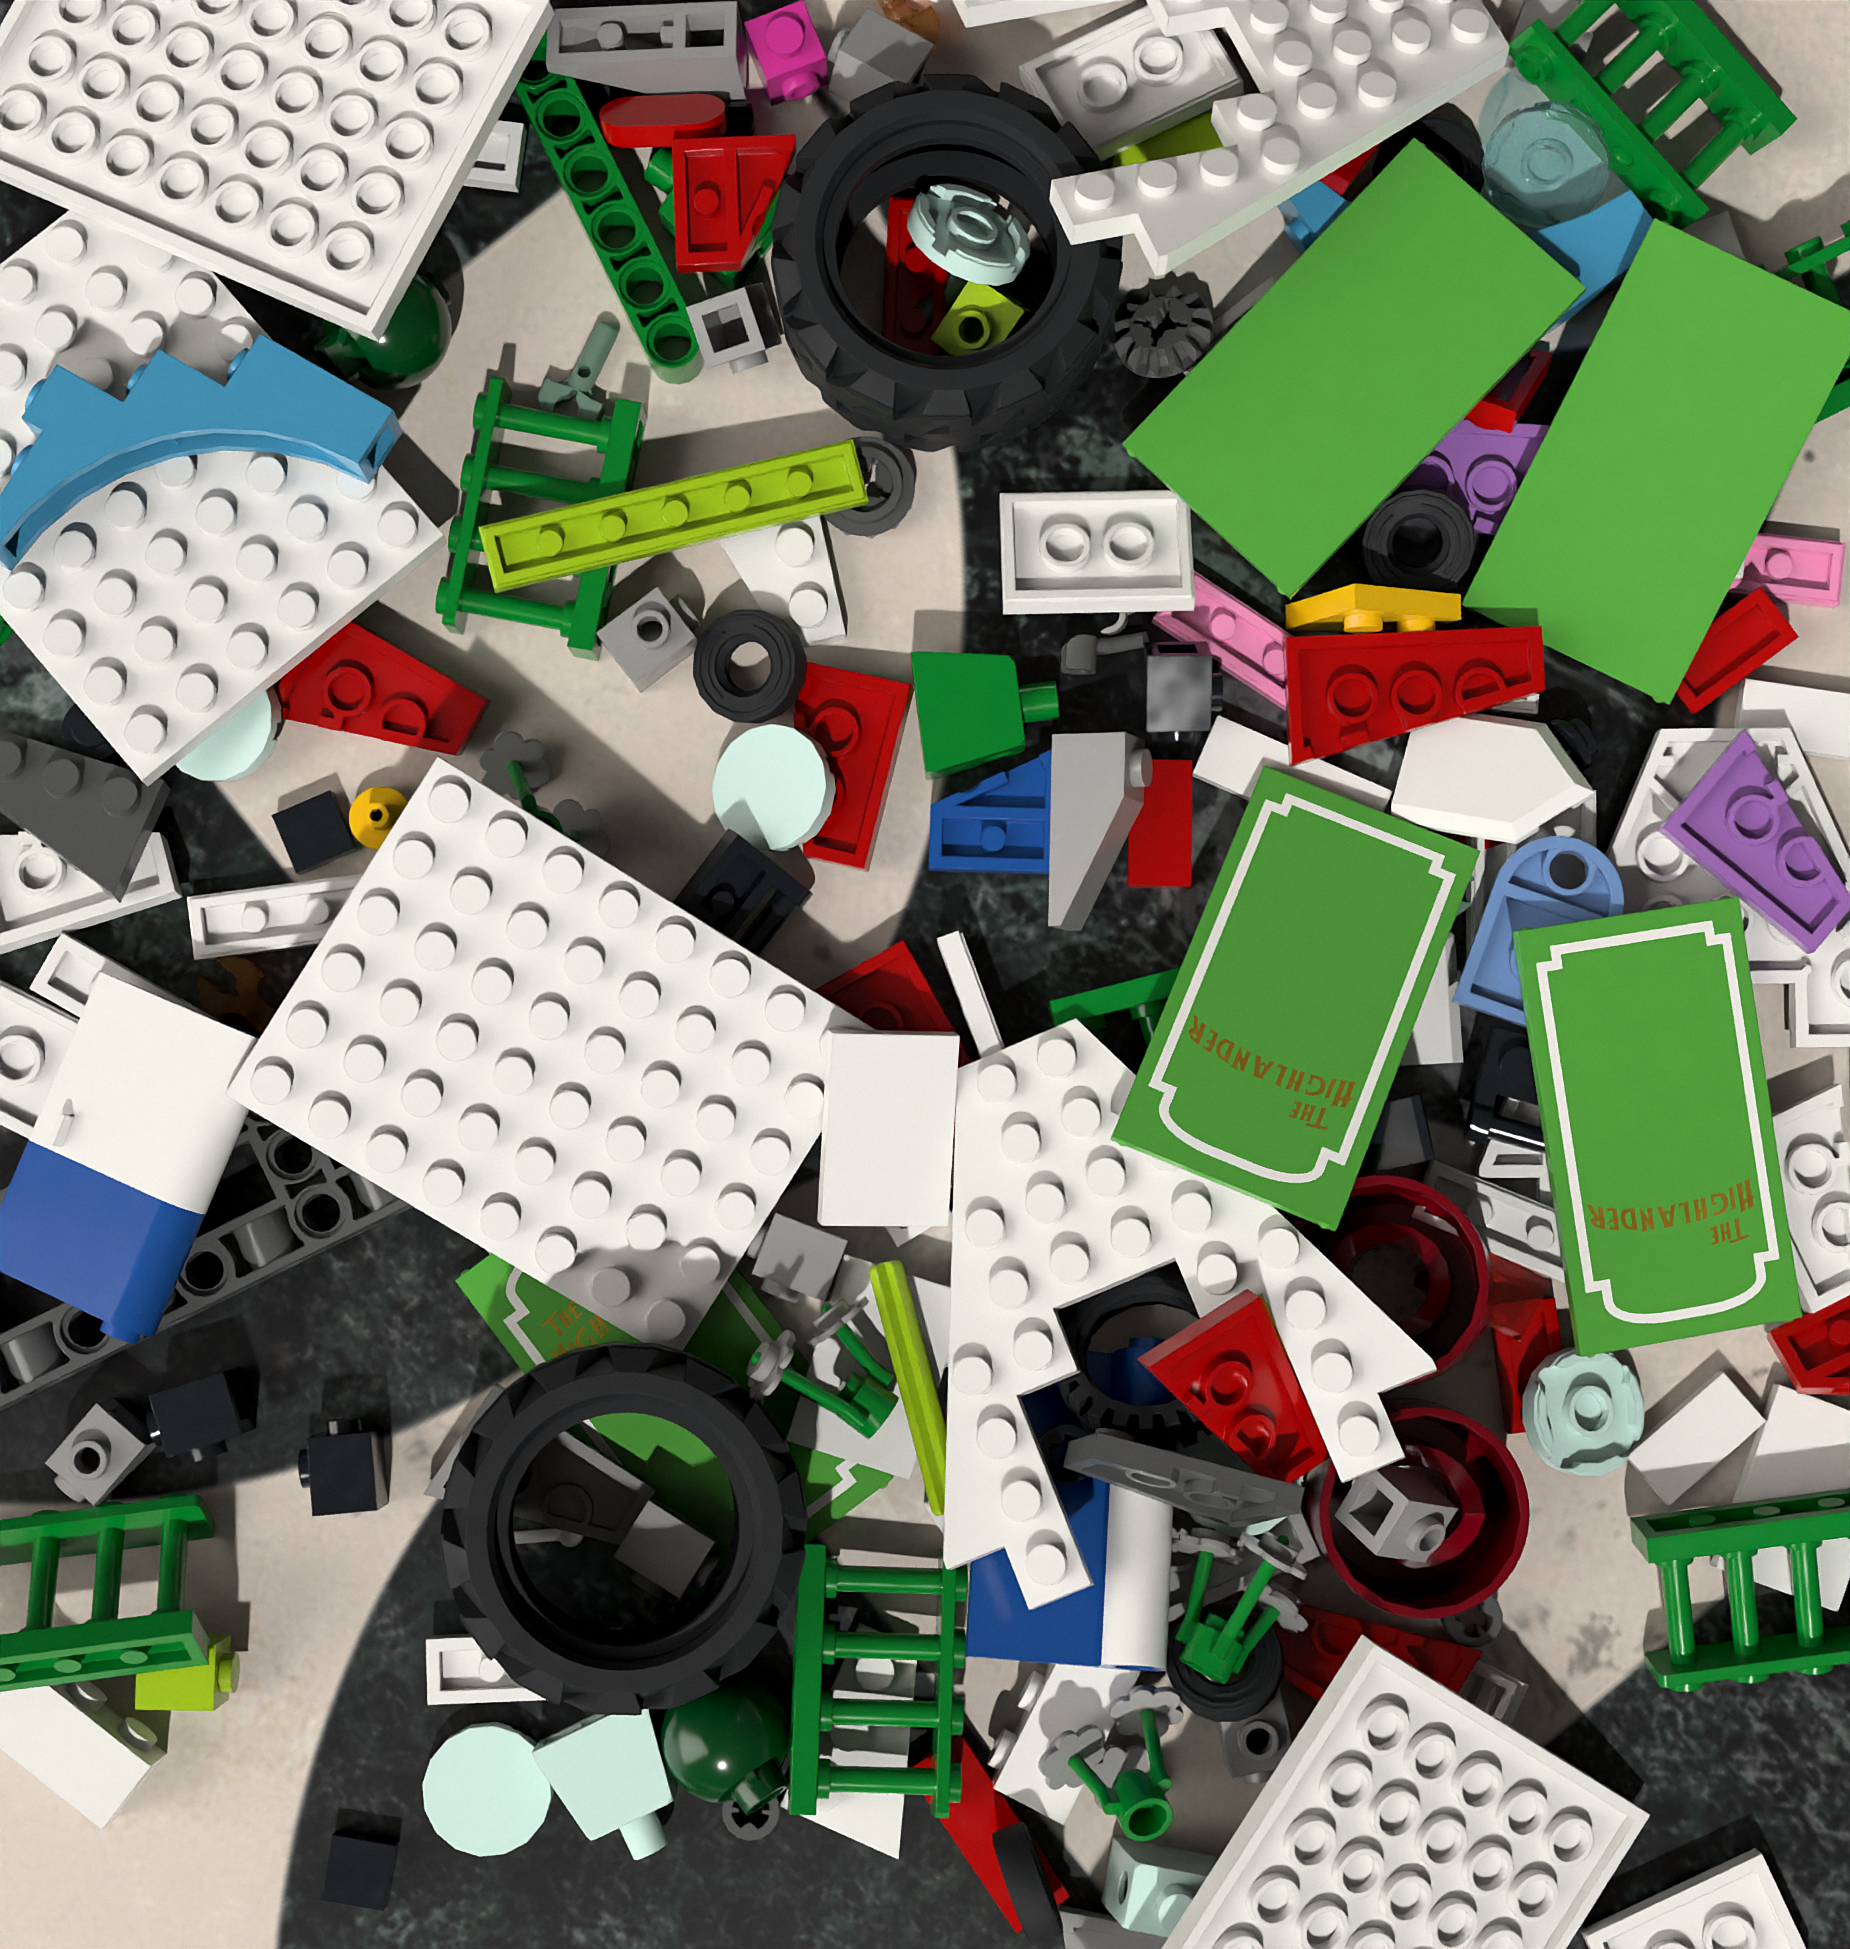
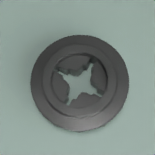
M1175 285L1167 294L1157 295L1149 289L1145 301L1138 305L1127 303L1126 317L1114 323L1116 332V343L1114 346L1120 360L1130 371L1149 378L1174 376L1194 366L1207 353L1214 337V320L1210 308L1204 305L1197 292L1185 295ZM1167 318H1170L1174 329L1165 330L1162 338L1158 339L1156 346L1152 330L1160 329L1163 321H1167Z
M854 437L850 439H853L863 478L866 473L870 472L872 465H876L875 487L883 491V495L889 497V499L882 496L879 498L869 496L867 505L860 506L858 511H855V508L823 516L826 521L830 522L846 536H865L872 539L878 534L890 529H896L912 508L915 494V478L909 461L894 445L875 437Z

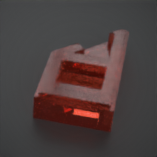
M1489 1252L1494 1272L1495 1292L1493 1307L1487 1325L1521 1341L1548 1291L1551 1281L1515 1262ZM1428 1269L1419 1271L1413 1284L1414 1287L1428 1293L1430 1288Z

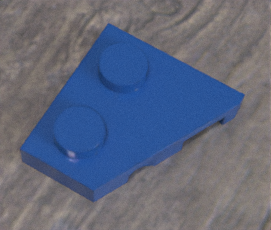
M1052 750L1040 754L1038 758L1012 770L1003 771L983 780L979 785L962 793L957 792L931 804L929 871L1049 874Z

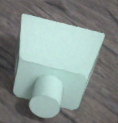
M643 1709L642 1714L636 1716L593 1714L537 1743L531 1752L535 1763L586 1837L590 1840H595L619 1828L634 1860L649 1856L669 1843L655 1810L674 1801L678 1786L663 1758L660 1742L661 1722L657 1709Z
M1113 1836L1101 1902L1123 1928L1168 1938L1219 1857ZM1127 1876H1128V1886H1127V1892H1126V1891H1124V1890H1125L1126 1879H1127Z

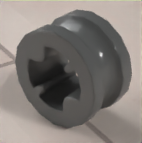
M1492 1595L1478 1604V1608L1487 1614V1619L1482 1627L1474 1623V1632H1464V1623L1457 1619L1455 1615L1440 1618L1443 1628L1455 1641L1467 1647H1481L1489 1644L1498 1636L1503 1619L1500 1605Z
M780 1794L763 1807L762 1813L768 1816L761 1822L753 1816L746 1818L744 1821L738 1818L735 1812H739L740 1805L737 1801L723 1803L722 1817L727 1829L737 1838L748 1841L758 1840L770 1834L778 1822L781 1810Z

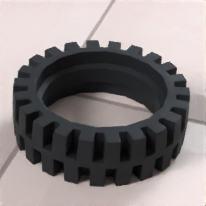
M1176 1261L1060 1309L1058 1316L1081 1372L1057 1383L1068 1411L1075 1421L1080 1419L1082 1427L1090 1435L1094 1434L1098 1428L1115 1429L1130 1434L1135 1438L1134 1442L1155 1445L1158 1449L1172 1450L1171 1442L1177 1440L1181 1441L1184 1448L1198 1443L1197 1432L1203 1430L1208 1436L1212 1434L1178 1399L1167 1404L1139 1407L1112 1400L1096 1387L1087 1371L1086 1353L1092 1336L1109 1318L1131 1307L1162 1304L1186 1310L1197 1319H1200Z

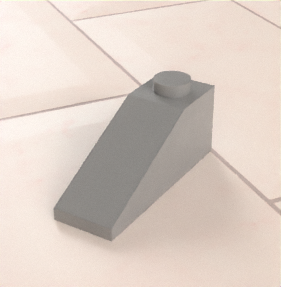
M737 1L553 9L555 14L547 27L546 67L548 72L650 95L708 94L721 100L746 99L747 43Z
M1127 732L1052 734L1048 926L1067 931L1082 930L1128 837V833L1144 804V787H1149L1152 780V757L1150 751L1145 749V741Z

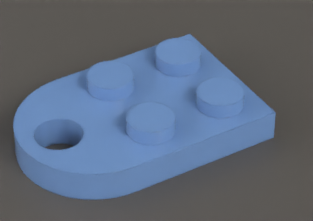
M1566 836L1540 838L1527 843L1515 851L1504 863L1494 881L1451 1002L1527 1028L1512 932L1520 931V929L1526 926L1533 929L1623 915V886L1618 872L1611 861L1591 844ZM1561 854H1572L1578 857L1586 868V878L1583 884L1574 889H1564L1556 885L1550 876L1549 868L1551 861Z

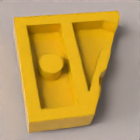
M1354 583L1285 605L1286 630L1345 631L1359 634L1375 633L1382 630H1397V632L1436 631L1437 626L1461 620V594Z

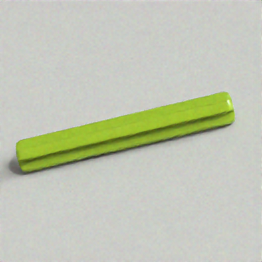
M894 1259L873 1265L869 1269V1277L931 1512L935 1516H942L945 1509L947 1427L904 1264L900 1260Z

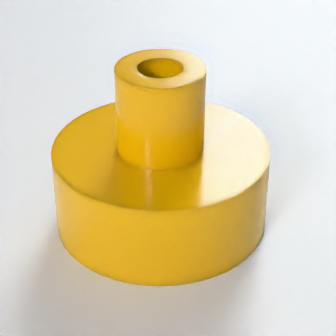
M384 786L373 787L363 791L354 800L349 812V824L353 835L363 845L378 851L409 800L397 790ZM382 813V818L377 821V816Z

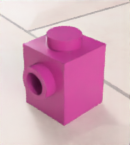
M803 0L744 22L748 50L771 107L785 101L803 99L816 92L819 88L829 84L826 55Z

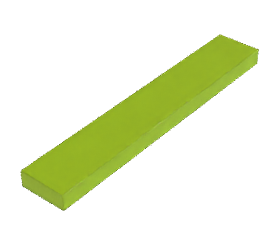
M853 439L481 526L479 527V533L494 591L499 593L867 505L869 499Z

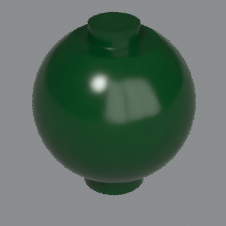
M417 270L379 342L323 319L325 338L313 347L319 364L323 370L350 385L359 379L366 386L378 390H401L422 382L439 367L450 344L452 324L448 306L451 304L449 293L435 275L430 272L424 275Z
M739 1671L722 1679L719 1682L720 1687L679 1707L667 1709L662 1721L660 1742L666 1766L673 1778L683 1789L699 1799L712 1803L737 1801L744 1813L749 1815L768 1804L789 1786L780 1769L789 1753L791 1730L787 1712L777 1694L762 1680Z

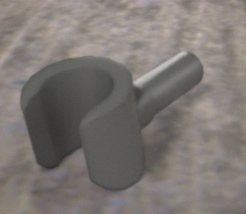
M1143 631L1098 639L1092 635H1076L1062 647L1061 671L1064 674L1072 675L1095 674L1097 655H1108L1143 648V642H1149L1147 632Z

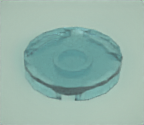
M1555 101L1535 103L1534 107L1524 108L1521 111L1517 109L1504 117L1491 134L1487 143L1481 166L1485 190L1499 211L1518 224L1538 229H1545L1590 213L1603 197L1612 167L1610 151L1608 152V145L1603 139L1605 134L1597 121L1575 106Z

